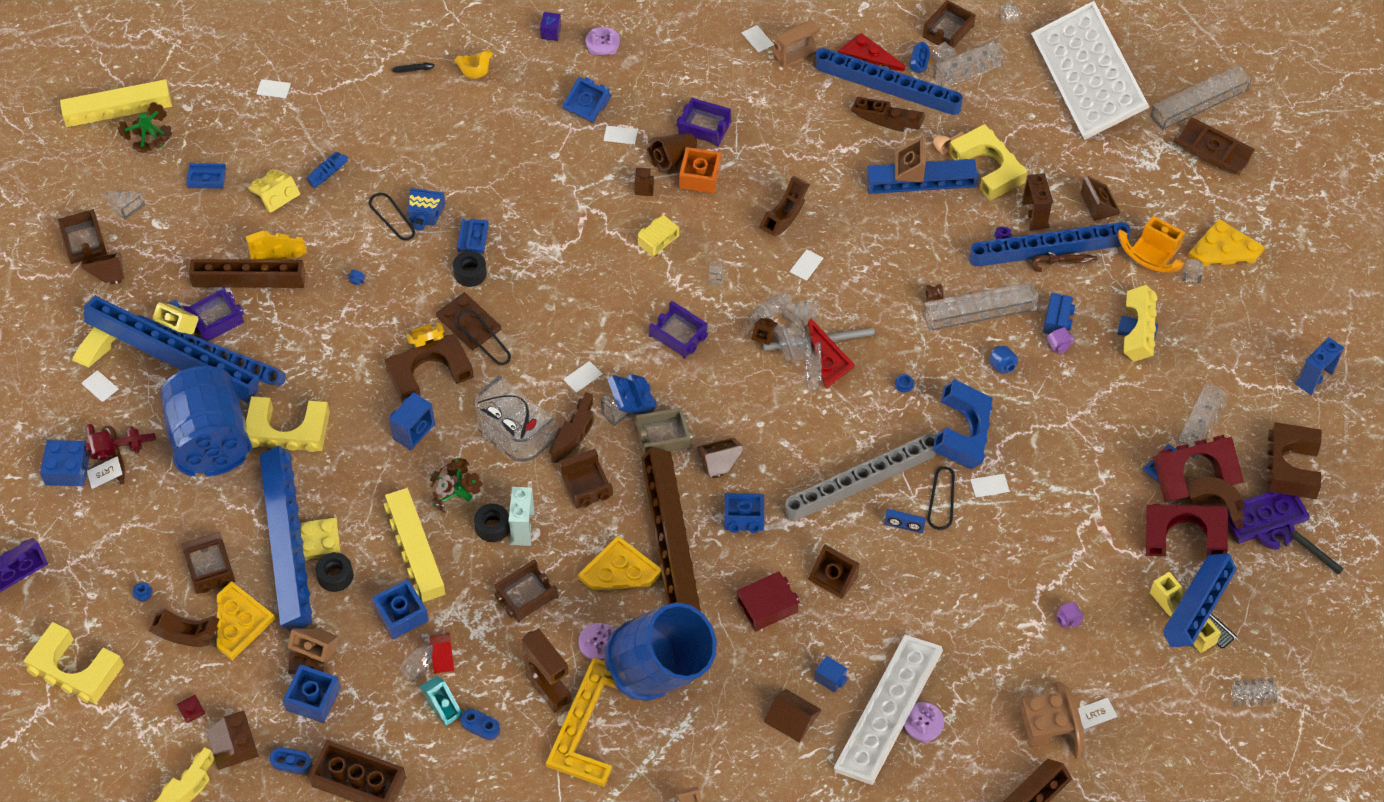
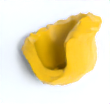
M484 50L474 56L458 55L454 59V63H457L467 78L478 79L487 74L489 60L493 56V52Z

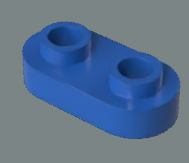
M923 41L914 45L910 59V67L916 73L925 71L929 61L930 49Z
M468 709L462 713L461 724L465 730L486 740H493L500 734V725L496 719L475 709ZM469 717H474L473 720H468ZM487 725L493 726L491 729L486 728Z
M280 747L274 749L270 754L271 765L276 770L305 774L312 767L311 758L306 752ZM279 759H285L282 763L278 762ZM300 763H305L302 767L298 766Z

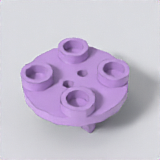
M598 27L592 29L587 34L585 43L592 55H613L617 52L620 38L613 28Z
M604 623L588 625L579 636V650L588 659L592 660L594 657L605 661V646L611 633L615 630Z
M927 702L915 703L903 729L911 738L923 743H929L941 734L944 728V717L942 712L933 704Z

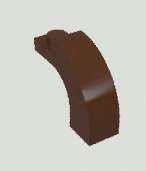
M792 176L781 201L773 210L765 213L759 228L772 236L782 234L800 212L810 184L796 176Z
M1200 477L1186 482L1188 493L1194 505L1220 502L1228 507L1236 529L1244 527L1242 520L1245 519L1242 509L1246 508L1234 486L1225 480L1215 477Z
M165 609L155 614L149 632L177 644L203 647L210 645L212 637L218 631L217 625L220 619L210 616L200 621L188 620Z

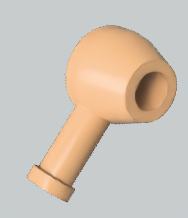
M959 132L951 138L937 135L933 140V144L939 153L945 155L949 151L950 142L964 135V133Z

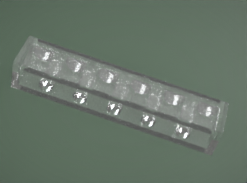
M1240 65L1229 68L1208 80L1200 81L1195 86L1185 88L1182 92L1172 94L1162 101H1157L1152 106L1150 117L1161 130H1165L1248 91L1252 79Z
M1022 282L1017 285L1002 286L992 290L986 289L981 292L966 293L956 297L950 296L945 299L930 300L924 303L923 315L929 331L1035 311L1037 310L1039 298L1032 282Z

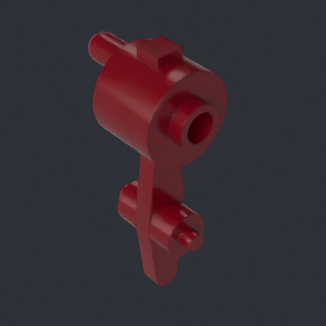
M88 424L86 426L88 437L86 438L85 451L89 452L91 459L97 460L108 459L109 456L115 453L114 447L129 445L130 451L139 453V450L142 449L141 443L154 441L156 436L155 433L139 435L138 429L129 427V430L126 431L127 437L111 439L109 432L95 433L94 426Z

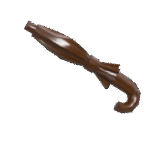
M1048 252V255L1034 257L1032 267L1037 272H1042V267L1038 266L1039 262H1048L1049 265L1056 262L1079 264L1097 260V256L1083 253L1056 255Z
M105 426L100 431L109 432L111 439L120 438L117 437L116 431L112 426ZM114 447L115 453L112 459L118 456L122 475L118 476L117 479L120 484H124V461L119 447Z

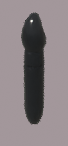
M424 62L422 64L397 66L392 69V72L403 73L430 70L435 64Z

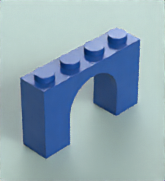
M956 379L944 386L941 403L961 412L968 420L971 432L970 437H967L946 427L935 435L933 451L971 470L982 464L985 458L984 450L987 444L986 437L990 426L989 418L992 412L993 398Z

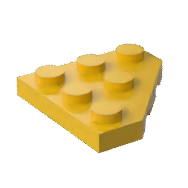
M1218 219L1190 250L1187 257L1201 266H1210L1215 263L1230 265L1241 261L1254 263L1264 252L1265 246Z
M264 230L245 237L250 259L289 260L294 257H301L307 253L302 237L293 239L286 234L277 233L276 235H271L269 231Z
M617 536L578 574V579L591 590L650 587L662 575L660 567L621 537Z
M232 581L217 594V618L220 619L217 625L218 650L233 661L276 619L274 614Z

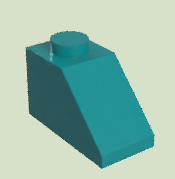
M435 676L419 686L428 704L445 726L462 715V711L445 680Z

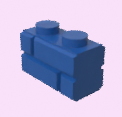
M1051 293L1043 329L1044 333L1050 334L1064 327L1066 330H1071L1072 320L1069 319V316L1074 315L1076 306L1072 304V296Z

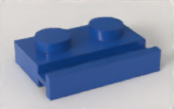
M189 163L187 188H224L226 164Z
M462 219L457 252L474 251L484 254L489 221L475 219L466 221Z

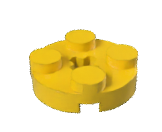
M436 323V327L427 324L411 331L412 335L406 334L408 343L414 344L415 347H420L431 339L433 341L442 339L444 337L442 323Z

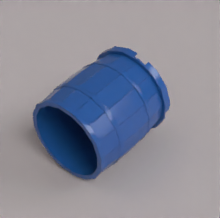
M196 366L171 376L163 384L160 397L166 430L173 448L172 457L177 470L188 476L195 477V473H205L206 477L230 472L242 465L247 460L246 454L252 450V443L246 431V423L240 400L230 374L218 367Z
M676 602L652 609L632 621L625 622L613 631L605 646L604 662L607 671H610L615 681L614 685L620 692L631 699L650 701L690 684L710 669L716 656L717 639L711 623L701 611L689 604Z

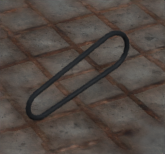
M377 193L370 198V208L398 238L405 241L414 237V228L388 194ZM380 195L386 196L410 227L412 235L408 238L401 237L372 206L373 198Z
M468 309L461 311L457 315L458 327L495 363L506 365L510 362V352L478 313ZM470 312L476 315L508 354L506 362L501 363L497 361L461 326L459 319L463 313Z
M947 466L940 467L936 471L927 516L930 526L938 530L947 529L953 521L955 473ZM947 469L952 473L950 521L946 526L938 527L932 524L930 516L938 474L941 470Z

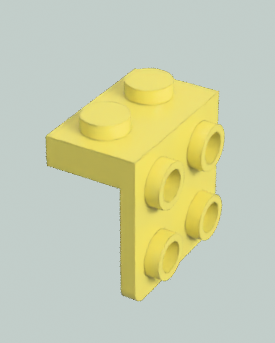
M279 170L269 171L265 177L254 180L251 183L252 185L248 187L250 192L261 197L267 211L270 213L300 195L292 176Z

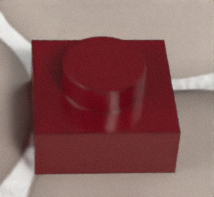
M196 695L177 704L186 724L205 715V711Z

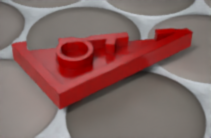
M863 33L857 35L838 50V53L852 56L878 66L883 64L891 66V70L905 71L906 65Z
M810 319L807 323L824 386L828 389L852 370L855 364Z

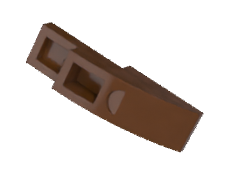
M857 97L851 108L853 113L869 122L904 132L905 128L919 130L925 119L924 112L891 107L888 101Z
M585 392L583 399L580 398L578 401L576 414L572 415L570 422L564 421L562 428H558L557 440L551 444L549 450L553 463H557L569 455L590 431L594 423L593 411H591L593 394Z

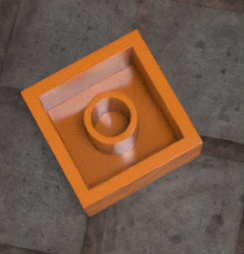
M686 147L679 174V188L715 194L721 169V152Z

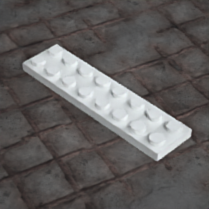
M904 635L834 766L836 773L873 785L943 651L942 646Z

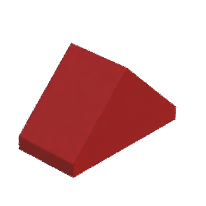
M450 633L431 635L430 649L434 674L455 671Z

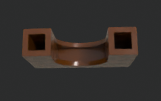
M456 333L445 335L440 340L427 342L423 346L411 348L406 352L392 355L385 359L386 370L402 403L413 392L421 396L413 373L424 362L438 361L446 365L456 384L474 378L473 367Z
M1277 422L1274 423L1272 430L1269 429L1267 441H1270V443L1268 444L1267 455H1270V458H1268L1266 466L1270 470L1266 477V484H1269V492L1317 500L1321 488V472L1293 467L1285 461L1283 456L1289 453H1298L1317 457L1321 446V429Z
M538 628L534 632H528L521 639L526 677L555 713L571 702V692L560 680L569 674L568 664Z

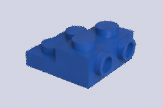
M578 77L562 108L594 123L600 110L605 109L612 95L608 87L602 84L598 86L587 77L585 79Z
M630 374L627 378L612 375L608 379L620 411L641 415L651 413L656 409V400L653 399L650 393L651 387L645 377Z
M725 493L724 530H729L732 533H737L739 530L750 531L751 533L764 531V494Z

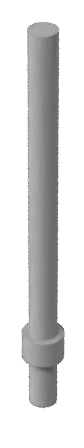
M874 328L827 334V336L832 341L872 336L875 335ZM811 337L792 340L779 339L777 342H771L770 345L763 344V350L778 349L782 351L787 350L789 347L810 345L813 342Z

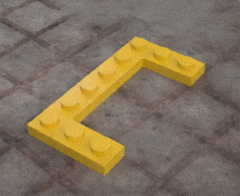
M593 657L546 761V767L605 788L612 771V766L575 753L604 685L617 689L614 685L615 681L610 671H607L603 660Z

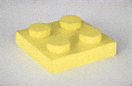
M336 517L301 522L300 532L303 539L302 547L305 561L320 559L328 553H341Z

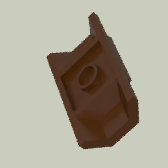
M1193 117L1190 118L1182 134L1174 139L1175 143L1189 149L1191 154L1219 168L1224 167L1237 175H1240L1255 150Z

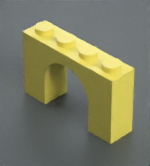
M985 124L952 140L949 144L948 153L954 160L971 159L976 156L985 155L999 162L1001 166L999 169L981 178L980 190L990 201L1015 189L1026 181V168L1016 160L1015 155L1007 150L1004 143L999 141L994 132Z
M251 396L246 418V431L253 448L268 447L273 449L280 446L283 449L292 451L307 450L315 452L323 450L330 415L328 402L308 401L303 423L292 431L280 432L270 426L273 411L271 398Z
M52 622L24 659L27 672L35 677L38 675L43 677L50 685L56 684L68 694H76L85 703L90 701L96 705L124 666L121 657L102 648L90 666L85 670L74 674L60 671L58 669L59 660L74 639L68 629Z

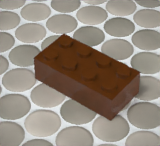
M326 740L308 776L312 787L353 802H395L406 779L404 767Z

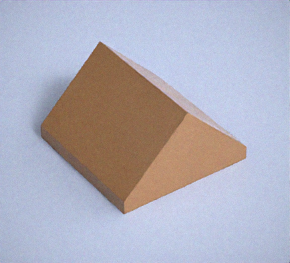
M924 136L895 151V180L923 182L925 172Z

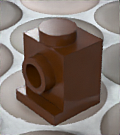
M636 168L635 195L653 196L654 176H651V168Z
M760 318L758 322H755L751 340L770 345L776 336L778 323L769 318Z

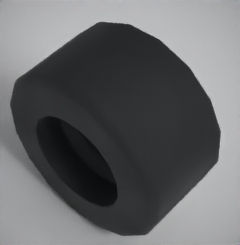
M474 251L460 253L453 261L454 278L459 284L466 287H474L481 284L487 276L484 257ZM468 267H474V268H475V269L472 270V271H466V270H464L465 268H468Z
M494 503L480 507L474 517L477 535L487 542H497L504 539L510 531L508 511L503 506ZM491 519L500 521L496 526L485 525V522Z
M333 552L324 555L317 562L316 574L319 584L323 589L330 592H338L349 587L354 574L351 561L347 556L342 553ZM332 569H342V572L336 576L327 575Z

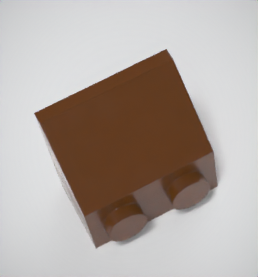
M244 710L223 717L207 732L218 770L259 757Z

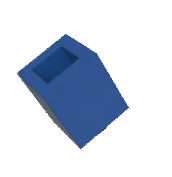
M826 656L815 670L814 680L835 693L848 680V677H846L847 668Z

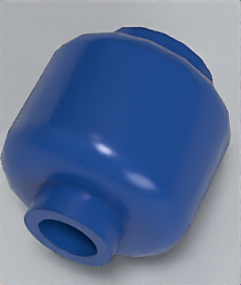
M1008 346L995 347L990 354L991 365L1001 374L1010 373L1015 370L1018 362L1017 355Z

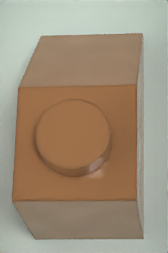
M293 628L287 648L325 662L335 654L339 636L321 629Z

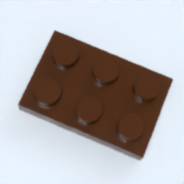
M464 292L436 312V317L453 333H456L457 337L473 351L479 346L457 325V315L461 311L470 309L478 313L494 334L501 330V325ZM465 312L460 316L459 322L461 326L478 343L483 344L492 337L491 333L473 313Z

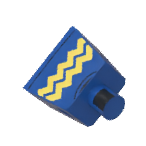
M410 188L408 214L409 221L414 223L413 227L416 230L422 231L425 225L433 226L436 224L446 204L444 192Z

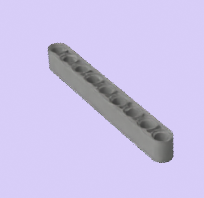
M929 433L790 496L786 500L785 516L791 521L799 520L934 458L937 455L933 451L935 434Z

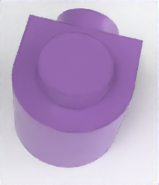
M1065 327L1055 330L1047 336V340L1055 353L1066 352L1070 349V345L1074 343L1072 334L1068 333Z
M1070 602L1060 606L1056 618L1058 624L1065 629L1070 626L1074 628L1080 625L1084 616L1076 602Z

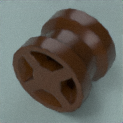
M937 284L934 287L926 285L927 304H931L933 301L942 303L944 299L942 284Z

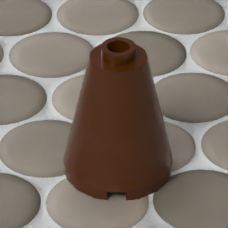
M691 133L655 137L648 141L650 145L647 148V154L651 164L654 167L657 166L660 169L658 170L659 172L665 173L683 159L686 147H697V139Z

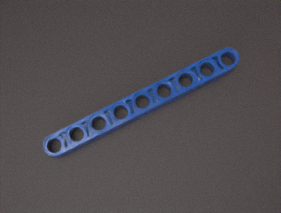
M821 48L816 51L815 68L818 71L951 115H957L961 111L963 97L957 91L829 49Z
M1118 222L977 242L971 246L969 262L973 266H986L1033 259L1038 255H1048V252L1064 255L1120 247L1119 229L1128 233L1127 238H1129L1131 229L1127 223Z
M138 315V317L173 334H177L189 342L194 340L195 345L205 350L210 346V352L221 358L226 353V360L239 366V362L243 359L244 364L241 368L255 375L256 368L260 366V372L257 376H259V380L262 382L281 386L286 380L284 371L194 335L177 332L151 318ZM276 372L277 378L273 381L272 375Z

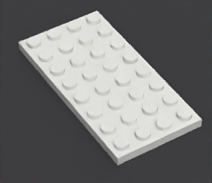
M1094 1L1031 33L1084 140L1149 108L1142 91Z

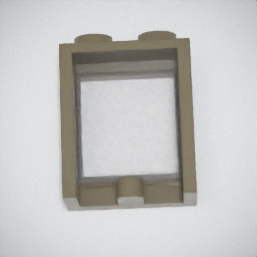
M682 407L636 415V430L643 455L650 448L670 452L682 449L690 450V442H693L691 430L687 429L688 417L686 414H683Z

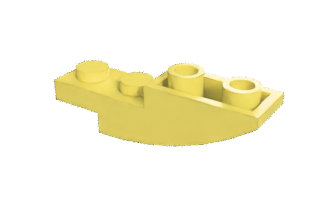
M204 747L201 752L197 753L193 759V764L183 772L181 780L172 778L169 783L164 785L159 798L153 802H190L209 782L206 771L215 760L212 751Z

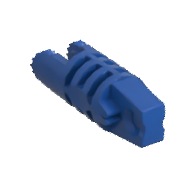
M337 151L329 156L326 161H323L307 177L310 186L315 188L325 182L348 161V157Z

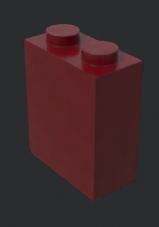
M780 571L737 590L736 600L755 632L798 612L799 597L795 592L791 591L787 577H783Z

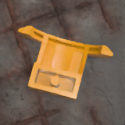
M1152 216L1144 226L1140 239L1131 247L1127 238L1128 233L1119 229L1118 238L1122 248L1134 261L1156 272L1174 273L1179 271L1184 265L1183 262L1177 259L1172 264L1168 263L1181 247L1186 232Z

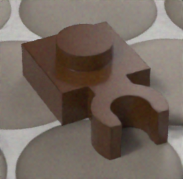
M290 652L288 674H296L300 665L324 672V667H319L317 664H324L325 662L310 659L309 656L298 652Z

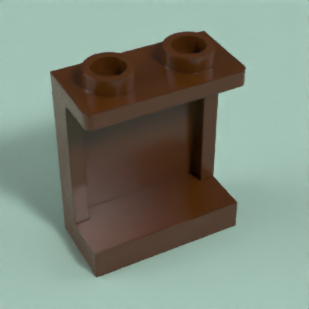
M596 449L559 461L561 476L576 509L587 507L594 502L603 501L613 496V486L608 482L598 461Z

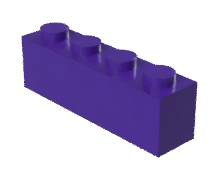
M34 538L23 541L19 546L4 552L0 556V592L48 565L39 543Z

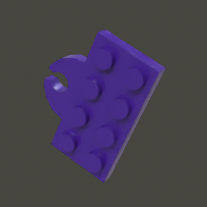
M1272 492L1243 501L1246 508L1242 509L1245 519L1242 520L1243 528L1236 529L1228 509V527L1238 544L1256 538L1261 545L1275 550L1281 546L1280 542L1274 538L1275 535L1283 537L1284 545L1287 547L1293 539L1291 535L1295 531L1294 525L1308 521L1310 518L1299 497Z

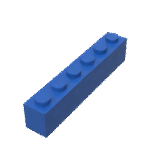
M975 159L925 162L923 182L895 180V164L867 167L869 194L973 188L977 186L978 180Z
M1229 553L1208 555L1163 629L1164 637L1167 639L1170 647L1192 646L1237 570Z

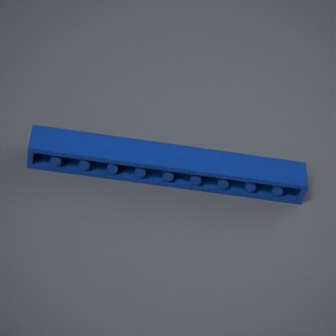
M96 295L84 306L85 323L180 370L196 366L222 368L230 374L239 399L246 403H249L251 396L254 397L258 392L259 376Z
M277 446L260 454L280 626L291 631L293 628L301 629L312 624V609L309 601L310 592L307 585L308 575L305 570V556L302 547L303 539L300 532L301 523L298 516L299 507L296 501L297 491L294 486V472L291 463L292 456L289 451Z

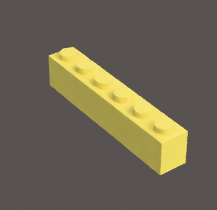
M166 80L60 100L62 116L66 127L148 112L152 102L162 105L163 109L172 107Z
M408 488L386 494V503H383L386 514H391L392 519H389L392 530H396L398 535H395L398 547H403L404 551L401 552L404 563L408 562L410 566L407 568L410 580H415L414 590L418 596L420 595L422 602L446 595L443 581Z

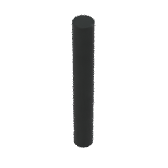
M1296 530L1293 532L1291 537L1338 575L1342 572L1343 567Z

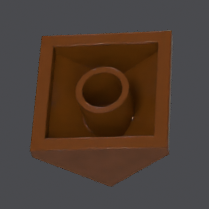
M1086 175L1083 179L1081 195L1093 220L1120 214L1121 212L1108 186Z
M824 544L808 580L842 599L858 578L860 563Z
M785 689L775 696L764 723L800 743L821 712V709Z

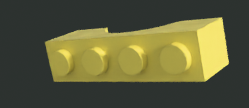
M1147 285L1127 291L1126 307L1138 316L1135 328L1124 338V353L1133 362L1154 356L1157 295Z
M1170 572L1153 581L1150 594L1170 617L1184 596L1182 586ZM1209 618L1193 643L1200 653L1217 644L1221 634L1220 630Z

